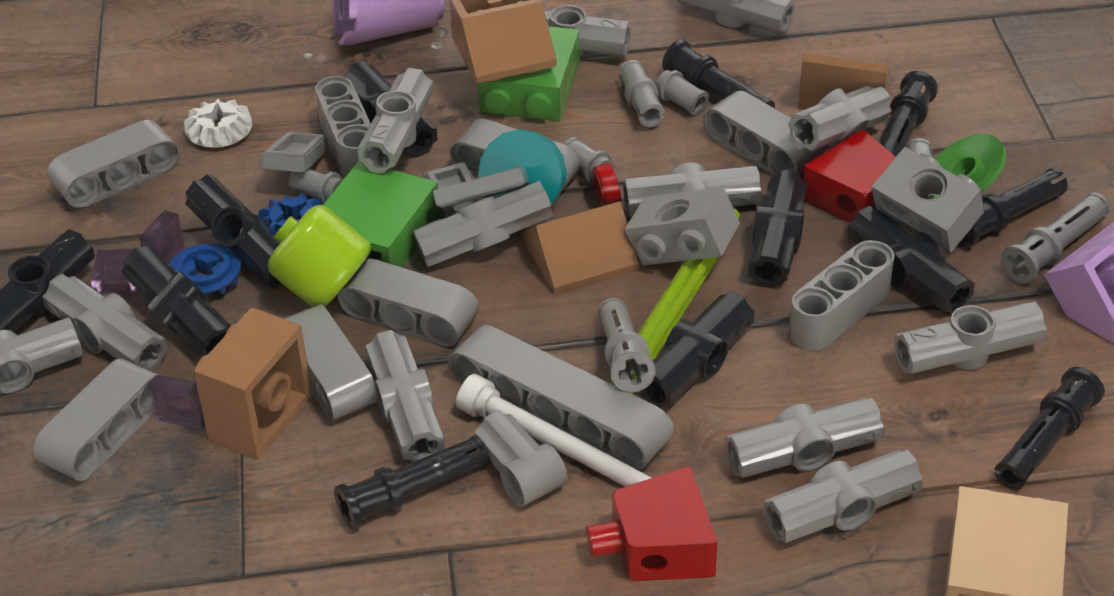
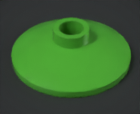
M975 134L954 142L944 149L935 160L938 161L943 169L956 176L962 174L972 179L979 186L982 193L1000 175L1006 161V149L1002 142L993 135Z

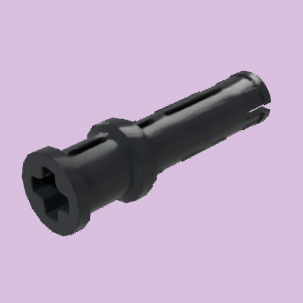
M683 39L672 43L664 54L662 60L663 70H677L681 72L683 78L700 90L706 89L722 100L736 91H744L775 108L774 101L765 98L720 70L716 59L709 55L701 56L692 50L690 43Z
M911 71L905 74L900 83L901 92L895 95L890 103L892 116L883 131L879 143L895 157L908 143L914 127L923 123L928 115L927 105L934 100L938 93L936 80L926 72ZM923 85L926 87L924 93L920 92Z
M1050 168L1033 179L998 196L993 194L983 195L984 213L958 245L964 248L972 247L977 244L981 236L989 232L996 234L1003 231L1011 218L1064 194L1068 187L1066 178L1055 184L1051 183L1052 180L1063 175V172L1057 168Z
M1077 366L1069 368L1062 375L1061 386L1056 392L1048 393L1042 399L1040 415L1020 437L1009 453L995 466V470H997L995 475L1004 486L1014 490L1021 489L1065 433L1076 431L1082 425L1086 410L1091 406L1097 405L1105 394L1104 385L1097 375L1084 367Z
M473 435L465 441L394 471L390 467H380L374 470L373 476L351 486H347L345 483L335 486L334 496L337 507L350 529H356L362 525V520L384 510L390 512L400 510L401 506L405 503V498L476 468L487 466L489 463L488 452L485 449L467 456L477 451L478 447L484 445L479 436Z

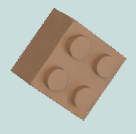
M252 307L237 323L228 329L225 337L208 355L200 359L193 370L208 440L256 460H259L313 395L302 326Z

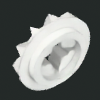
M218 98L215 103L202 102L200 108L189 110V116L184 120L185 133L191 142L199 146L210 148L229 146L239 142L248 135L252 128V118L247 106L238 105L236 100L224 103ZM221 120V122H218V126L215 127V121Z

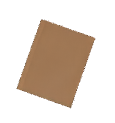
M803 53L798 109L806 110L816 106L826 95L838 88H841L847 94L865 86L872 88L882 86L889 94L892 80L889 66Z
M621 201L535 225L520 232L523 244L554 295L639 270L636 252L625 231L627 221Z

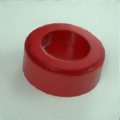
M608 162L594 166L592 169V179L600 205L605 206L621 201L620 188L612 165Z

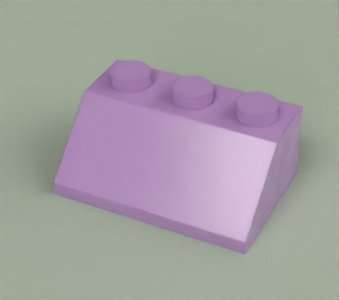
M1112 222L1045 273L1044 276L1066 316L1114 344V222Z

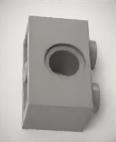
M906 147L901 150L871 187L876 210L915 233L924 232L928 234L939 247L949 253H952L984 213L981 190L972 179L962 174L956 176L943 169L932 156L926 153L918 155ZM928 194H938V195H939V196H937L936 198H933V199H923V198H922V197H924L925 195H928Z
M724 186L644 197L627 224L625 231L642 266L720 257L726 250L740 222Z

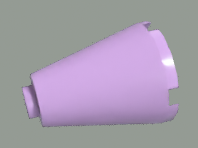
M332 0L335 35H343L338 41L339 45H353L435 27L437 20L443 18L445 9L444 0Z

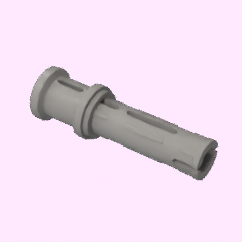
M1089 193L1085 199L1063 213L1047 227L1038 226L1031 229L1025 235L1023 242L1010 245L1002 252L1001 264L1005 273L1017 283L1027 284L1032 282L1038 276L1039 270L1042 267L1054 265L1061 259L1063 249L1108 216L1107 214L1111 211L1108 200L1100 193ZM1024 265L1026 268L1021 270L1020 267Z
M609 298L599 306L598 315L601 317L600 321L608 341L604 351L605 359L610 367V375L615 386L626 392H639L652 383L656 374L655 364L649 355V347L645 339L634 330L626 303L619 298ZM616 313L618 316V319L614 320L612 314ZM635 372L637 379H632L631 373Z

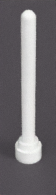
M478 374L470 375L458 391L456 407L475 418L479 416L486 417L498 410L505 415L511 414L531 437L544 444H550L557 451L625 487L652 478L500 398V392L495 389V384Z

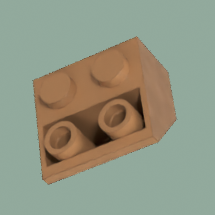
M449 0L452 38L476 84L494 82L501 78L523 73H534L541 69L557 66V59L541 0Z

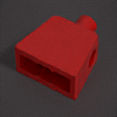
M861 129L804 165L803 180L808 182L805 202L852 223L860 210L868 206L876 210L871 187L896 157Z
M691 467L681 468L617 489L612 494V521L586 526V537L591 557L621 553L628 578L633 581L694 579L716 576L718 542Z

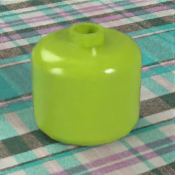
M316 205L311 207L299 221L290 216L273 238L280 244L268 260V270L273 277L309 306L314 307L322 304L326 307L368 257L371 245L364 236L328 207Z

